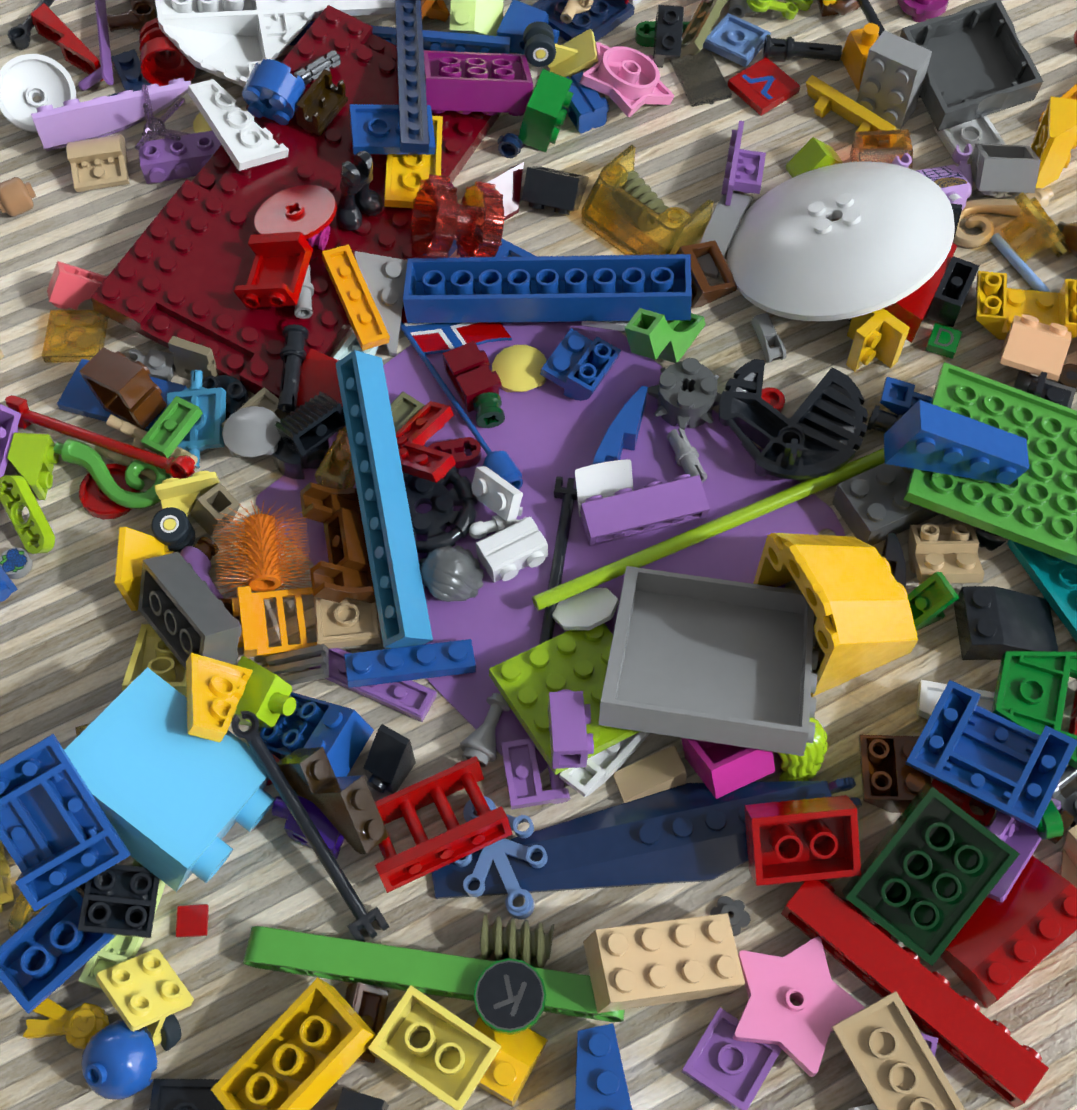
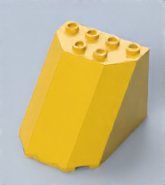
M771 533L767 535L753 584L778 587L794 580L817 617L814 632L825 656L817 672L815 694L811 693V697L912 652L918 637L907 591L900 582L897 583L891 573L889 562L885 557L880 556L875 547L853 536Z

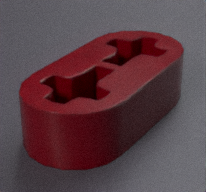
M471 437L435 442L428 446L429 448L452 454L456 462L454 467L458 469L476 466L482 456L480 443ZM465 449H470L472 455L466 456Z

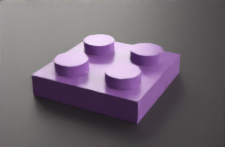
M719 1007L681 1072L735 1109L748 1110L782 1049L774 1044L734 1040L732 1037L739 1019Z

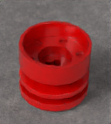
M158 18L145 23L139 35L140 69L143 77L150 84H158L159 87L169 85V81L178 78H184V81H191L194 78L196 67L160 30Z

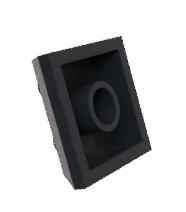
M541 166L527 167L521 200L528 201V206L532 208L544 209V206L547 205L555 207L554 212L570 215V211L579 209L589 177Z

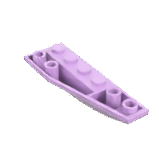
M178 78L169 81V85L159 87L158 84H152L143 87V90L134 92L133 90L122 91L114 96H101L84 102H80L79 99L64 101L63 107L53 108L52 105L36 108L37 113H33L31 116L44 149L51 151L66 147L68 142L106 137L147 120L188 93V85H191V82L184 81V78Z

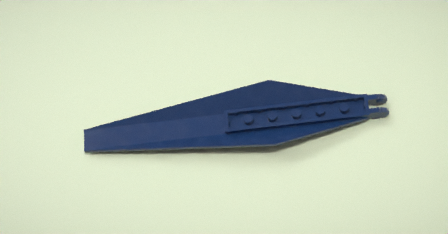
M852 777L836 779L830 783L827 781L752 782L716 799L704 783H686L534 831L528 838L515 837L509 839L528 847L533 845L542 846L546 850L548 860L541 868H533L526 861L509 855L506 856L520 888L527 890L529 893L712 881L748 862L744 805L832 797L831 794L849 791L856 784ZM858 797L850 798L857 809L862 806L861 800ZM482 849L472 853V861L465 867H459L452 862L432 872L436 899L470 897L464 890L463 882L468 875L473 873ZM535 852L532 854L531 860L535 862L540 861L543 854ZM493 860L484 882L485 891L481 896L508 894ZM472 881L469 884V890H477L480 882Z

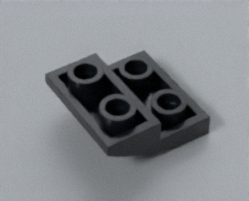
M115 864L86 881L78 931L151 938L159 878L145 867Z

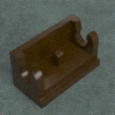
M324 69L296 104L297 125L321 136L348 101L344 81L340 80L337 86L332 83L331 72Z

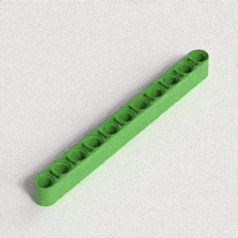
M261 926L251 927L243 964L259 969L351 983L360 982L371 986L407 991L411 985L423 994L474 1001L476 981L483 970L495 962ZM534 967L543 979L546 991L543 1012L607 1022L624 1021L625 1010L597 1013L589 975Z

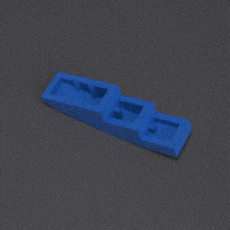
M641 386L620 410L609 426L595 454L592 465L620 460L623 449L635 450L647 402V386Z

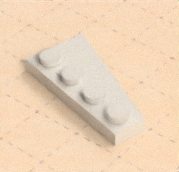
M214 79L188 85L189 96L239 171L288 157L289 149L283 143L279 145L267 128L262 129L255 123L254 116L247 110H241L236 105L237 101Z

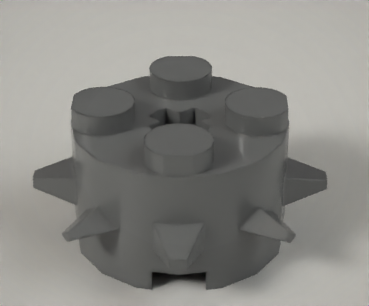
M686 358L683 361L670 365L667 369L661 368L662 374L660 375L659 384L648 387L647 393L656 398L658 402L654 415L656 417L661 416L671 426L678 424L679 428L685 430L687 425H690L689 428H696L705 422L713 423V408L720 404L722 395L717 392V379L719 376L717 374L714 375L710 369L700 364L694 358Z

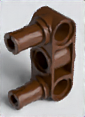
M130 0L132 9H129V12L107 15L110 31L133 28V30L140 32L145 23L157 18L155 0Z

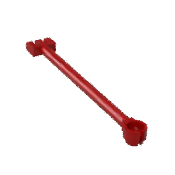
M14 395L5 398L8 408L21 413L18 424L19 428L26 429L33 423L164 469L173 478L184 479L191 477L195 473L194 469L196 466L194 465L196 463L190 456L183 455L169 459L31 411L28 408L26 399Z

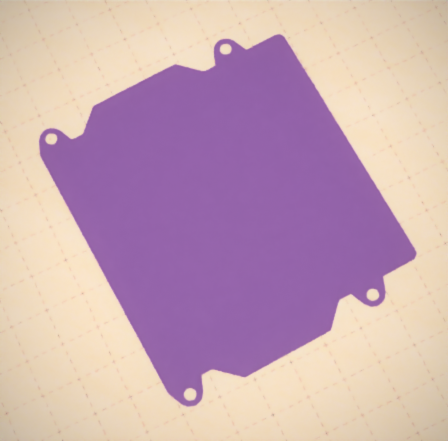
M582 321L500 322L511 336L512 341L503 340L477 345L480 351L484 350L486 352L491 371L496 355L503 349L513 345L535 347L548 360L571 328L592 341L598 336L622 351L591 397L584 401L566 397L563 395L564 388L547 378L542 386L526 392H506L500 387L499 396L502 401L500 408L504 411L505 420L502 424L493 428L479 427L475 417L477 412L475 410L467 412L445 372L443 353L426 355L491 451H506L522 473L523 485L519 491L523 493L520 507H523L522 515L517 516L516 519L521 520L524 517H532L548 544V556L542 564L533 568L527 566L519 570L518 574L511 580L503 581L501 579L494 583L477 556L476 542L495 534L496 531L488 533L486 537L474 539L468 533L465 538L461 537L455 543L456 546L459 545L464 550H470L473 557L478 559L480 568L483 569L484 576L482 581L484 584L482 588L478 589V595L466 601L446 602L435 598L430 593L428 587L424 589L433 640L426 644L471 639L476 663L475 673L426 679L475 729L484 723L491 705L486 702L487 697H491L493 693L501 694L489 677V668L539 645L544 609L537 611L533 604L532 596L548 590L562 499L554 498L556 477H563L562 487L567 488L568 478H575L576 469L592 465L595 454L609 426L628 400L641 386L651 387L659 384L660 375L662 374L660 369L663 367L651 358L632 353L627 337L618 330L582 326ZM412 344L383 365L390 404L402 392H405L424 405L433 401L451 407L454 416L445 423L442 429L438 430L426 441L425 447L435 442L464 437L476 439ZM648 393L635 450L623 449L620 460H631L633 491L643 489L646 484L654 481H661L662 484L672 482L675 477L685 474L683 468L676 463V454L667 440L668 433L674 429H677L680 435L678 431L679 425L671 426L661 416L656 417L654 415L658 402L656 398ZM713 410V423L705 422L696 428H689L690 425H687L684 430L691 446L698 451V460L707 474V479L702 483L710 508L706 518L589 546L582 518L579 517L578 501L574 500L561 584L800 484V482L768 474L766 476H758L754 472L755 461L741 445L742 442L730 427L720 423L719 414ZM345 429L328 439L333 465L324 466L320 469H304L305 479H293L283 475L263 490L256 498V505L261 511L263 506V513L267 514L269 508H271L268 515H272L284 506L276 514V516L282 515L275 519L289 513L292 516L285 517L284 520L292 518L296 519L292 522L307 523L301 525L290 524L289 526H294L297 528L294 530L300 531L294 532L299 534L292 535L296 536V538L297 536L302 538L296 541L308 540L294 545L302 546L301 549H304L302 551H305L303 554H309L305 556L310 557L308 559L314 565L320 560L329 562L324 525L321 522L304 518L302 513H299L302 512L300 491L310 482L336 489L357 488L348 434ZM482 447L481 460L476 466L459 469V474L462 477L467 476L471 483L473 482L476 467H481L487 456ZM465 449L466 456L472 455L470 449ZM575 478V482H574V489H577V488H576V478ZM452 483L446 486L448 491L454 487ZM812 494L640 568L753 584L767 535L771 533L818 535L823 529L832 530L836 536H845V533L833 509L815 494ZM477 500L478 503L475 505V510L477 511L475 522L492 520V516L497 514ZM420 504L417 506L416 511L427 513L432 507L429 504ZM454 506L453 511H460L463 506ZM448 526L444 531L448 533L451 528ZM417 534V541H427L428 534ZM417 553L418 560L427 556V553ZM625 574L593 588H607L618 598L620 603ZM785 584L778 587L785 588ZM619 604L612 619L604 623L612 635L614 634ZM555 621L553 638L569 630H564ZM511 709L510 711H502L495 728L496 751L501 756V742L530 738ZM536 750L539 773H541L548 765L539 750Z

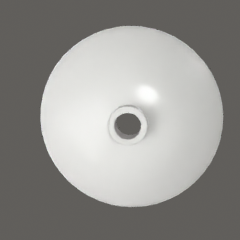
M39 54L21 55L8 61L0 70V111L9 122L20 129L37 132L31 114L37 113L36 108L46 105H52L53 108L63 107L64 101L76 99L75 85L68 71L60 63L47 56ZM34 96L42 97V100L38 103L32 99Z

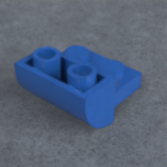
M571 328L541 368L540 375L564 388L563 395L566 397L584 401L589 399L620 356L622 350L598 336L592 341Z

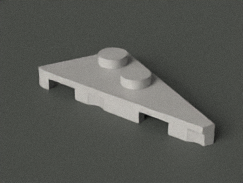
M355 251V260L390 336L389 343L384 345L388 349L390 356L395 357L398 347L408 260Z

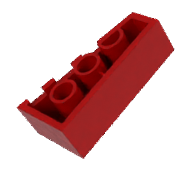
M952 243L951 249L940 268L927 282L907 297L884 308L910 327L906 340L911 343L955 253L957 245Z

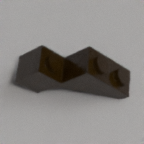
M323 747L296 749L277 762L295 794L315 804L357 853H369L389 836L364 776L336 777Z

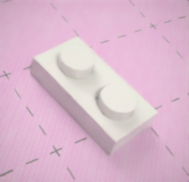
M476 467L472 482V492L477 497V500L505 521H515L523 493L488 467Z

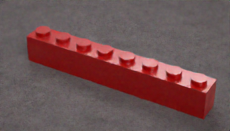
M826 880L805 881L785 905L781 915L811 940L815 937H820L824 950L881 998L897 991L916 1026L923 1033L939 1038L938 1045L1011 1106L1016 1108L1024 1104L1049 1069V1067L1041 1062L1042 1057L1033 1048L1027 1045L1022 1046L1010 1036L1011 1032L1002 1023L996 1020L991 1021L980 1012L979 1005L974 1000L965 995L960 996L951 989L950 982L943 975L936 971L931 972L924 967L916 953L909 948H901L892 941V936L879 924L873 925L862 916L863 912L850 901L844 902L834 893V888Z

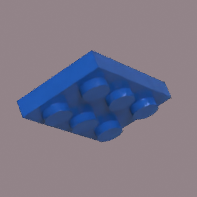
M350 104L349 115L353 154H357L360 151H366L369 154H410L400 152L399 105ZM427 105L429 154H435L436 144L431 105Z

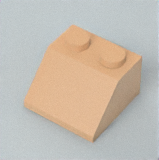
M1023 314L1021 317L1014 315L1002 346L1000 364L1039 376L1041 371L1047 373L1046 378L1058 381L1071 343V332L1067 331L1068 328L1057 323H1051L1050 326L1039 323V319L1031 315Z

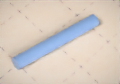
M995 233L990 241L1033 290L1050 292L1048 287L999 233Z

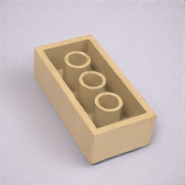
M728 913L596 929L583 941L597 1013L730 995L745 985Z

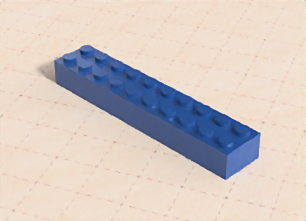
M691 254L408 258L403 294L407 323L630 321L638 309L642 308L663 314L666 320H691Z

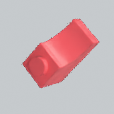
M57 261L47 289L49 302H52L54 306L61 309L72 308L77 310L82 302L91 299V296L107 276Z

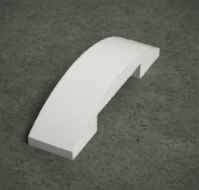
M640 731L588 758L586 767L564 770L559 774V778L583 797H587L606 782L627 761L650 733Z

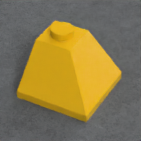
M119 527L115 585L130 610L138 611L143 560L174 553V551H169L168 545L161 543L154 536L128 527Z
M479 1016L474 1028L499 1044L501 1049L477 1086L513 1107L543 1052L548 1039L530 1029L512 1035L498 1033L486 1026Z

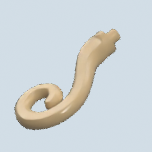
M1036 188L1035 193H1026L1025 196L1016 198L971 199L966 201V206L961 211L959 223L965 217L976 213H995L1018 217L1032 215L1046 208L1049 205V199L1054 194L1050 188L1045 190ZM982 215L968 217L965 222L966 227H977L982 232L976 235L967 234L961 230L958 223L953 243L965 248L983 246L992 238L994 225L989 218Z

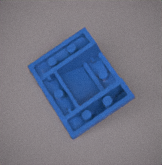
M949 680L911 751L906 765L1037 829L1077 746V740L1048 726H1045L1042 734L1038 735L978 706L981 694Z
M54 734L0 764V840L22 872L15 883L34 912L130 856V852Z

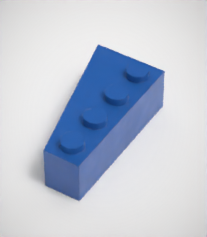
M920 399L884 434L885 464L1006 485L1013 483L1029 469L1026 438Z

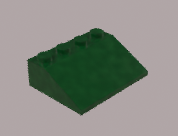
M926 783L862 864L861 876H853L842 890V893L847 900L933 966L1020 853L934 787Z

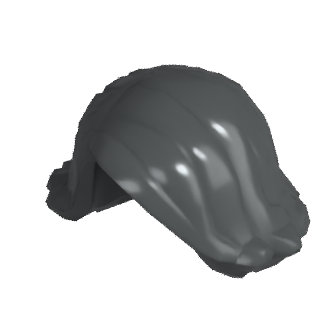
M450 545L436 548L432 552H428L426 557L419 560L424 589L428 587L430 593L441 601H466L469 598H475L478 595V589L483 587L482 578L484 574L478 559L473 557L470 550H464L459 545L454 548Z

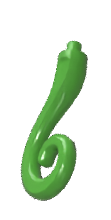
M67 439L65 443L57 442L54 445V453L61 455L64 462L84 467L90 473L99 489L111 501L127 508L142 509L154 506L161 500L156 494L154 486L162 484V481L171 478V475L166 473L164 469L133 460L125 470V481L130 488L136 490L144 488L145 484L139 478V474L146 469L155 472L156 480L154 485L145 492H129L116 484L100 454L89 445L73 439Z

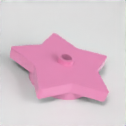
M596 42L598 61L592 68L583 73L580 84L608 95L627 117H631L643 104H671L675 95L659 80L660 72L653 62L652 55H645L629 47L617 46L610 48Z
M820 937L813 938L784 957L741 950L738 956L749 999L732 1038L736 1041L778 1045L810 1077H814L819 1070L829 1035L834 1032L831 1027L865 1007L831 980ZM789 997L797 1000L800 1006L793 1005Z

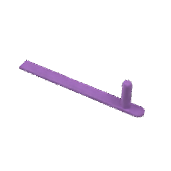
M95 0L101 67L79 81L78 87L82 91H86L102 79L110 86L114 84L105 0Z

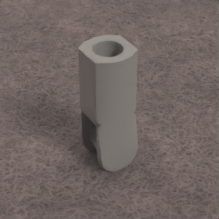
M769 314L756 315L752 319L751 324L761 345L766 362L770 363L772 359L779 357L781 360L786 359L785 346L778 336Z

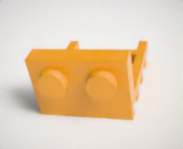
M251 586L237 587V597L231 598L233 617L239 616L242 633L239 637L238 648H243V656L247 658L256 656L266 657L316 646L317 642L307 643L301 596L313 594L312 587L251 593ZM294 596L300 644L288 645L283 597ZM275 598L281 646L269 647L264 599Z

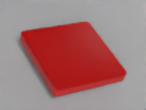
M208 904L177 907V938L208 935Z

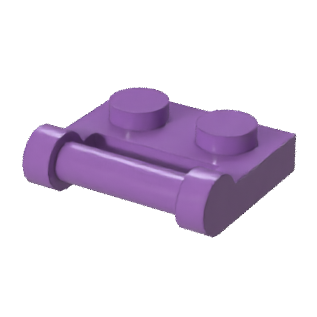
M531 738L501 742L511 810L549 803L560 804L570 800L569 789L565 788L564 781L559 778V774L555 775L549 765L548 771L552 790L542 791L536 750L538 749Z

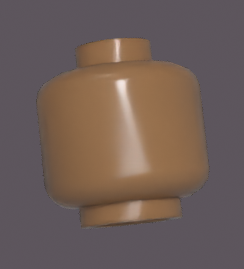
M14 177L0 183V210L2 214L7 213L9 216L15 217L34 207L32 198L37 196L29 182L23 183L19 177Z

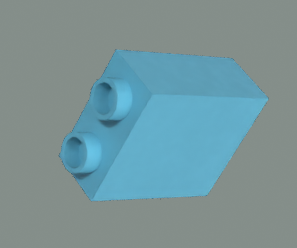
M148 667L64 750L130 852V856L176 892L192 873L207 883L233 851V848L222 841L223 837L236 822L251 832L276 800L264 790L270 778L251 747L229 730H227L221 742L187 734V698Z

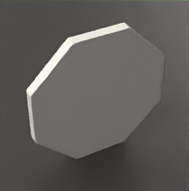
M591 588L559 602L552 616L564 630H591L612 619L619 600L607 588Z

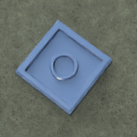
M727 13L714 27L710 35L707 36L703 48L743 67H747L763 48L765 36L771 35V33Z

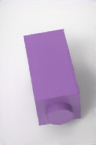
M564 689L558 692H549L548 717L552 769L586 767L588 754L594 753L593 733H587L586 724H591L590 704H584L583 691Z

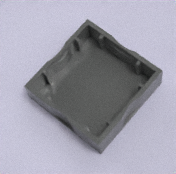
M987 0L966 7L952 15L935 17L902 28L901 38L932 51L920 97L937 131L1035 99L1043 83V79L1028 51L1020 43L1015 27L1001 0Z

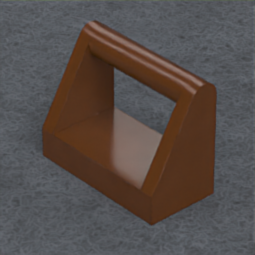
M716 241L686 245L679 248L676 254H691L692 309L702 307L737 290L733 275ZM709 253L724 284L710 286L697 258Z

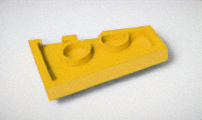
M191 653L186 661L187 734L221 742L227 733L238 702L244 693L246 683L253 670Z

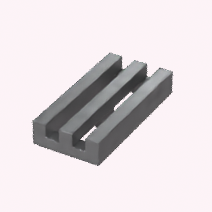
M321 644L266 656V663L269 664V667L266 669L278 676L281 673L297 672L321 665L319 669L281 676L280 678L289 685L328 678L329 648Z

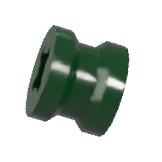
M487 392L474 398L473 408L477 412L475 417L479 427L493 428L504 422L505 415L504 411L500 408L502 401L499 394Z

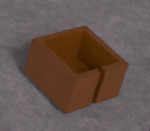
M103 347L79 371L104 410L143 430L167 406L161 396L162 390L149 376V369L140 361L133 362L119 351L114 353Z

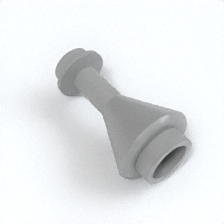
M493 693L491 697H487L486 702L491 706L484 723L460 743V747L464 751L462 758L468 760L476 756L480 767H486L488 762H493L497 759L495 728L502 711H510L511 709L499 693Z

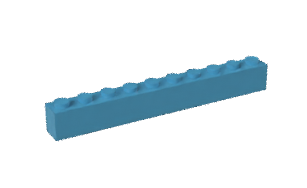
M354 350L336 362V369L383 646L385 648H399L423 645L432 641L433 637L383 361L380 357Z

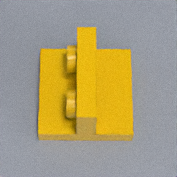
M884 308L866 315L853 317L847 336L853 340L846 366L855 372L861 365H868L876 357L889 368H892L899 360L910 327Z

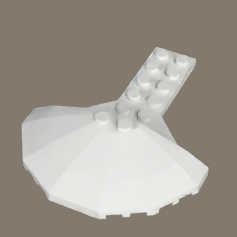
M155 0L160 30L195 67L242 87L245 86L257 62L261 64L263 59L275 60L313 18H318L328 5L350 16L395 14V0Z

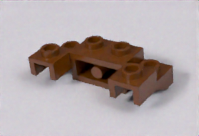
M310 482L300 491L302 515L307 519L323 523L329 561L320 560L310 569L313 597L337 603L342 602L346 597L374 603L376 599L357 488L336 489Z

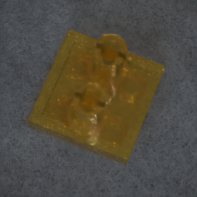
M1024 192L1014 198L1022 209L1020 211L1021 214L1001 228V232L1011 243L1029 228H1036L1035 235L1015 248L1021 259L1026 263L1027 260L1045 247L1047 249L1051 248L1057 257L1067 252L1062 244L1066 238L1035 197L1029 200Z

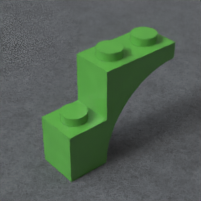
M639 308L624 329L632 353L654 360L660 358L677 363L706 324L703 316L691 313V320H669L667 322L665 315Z

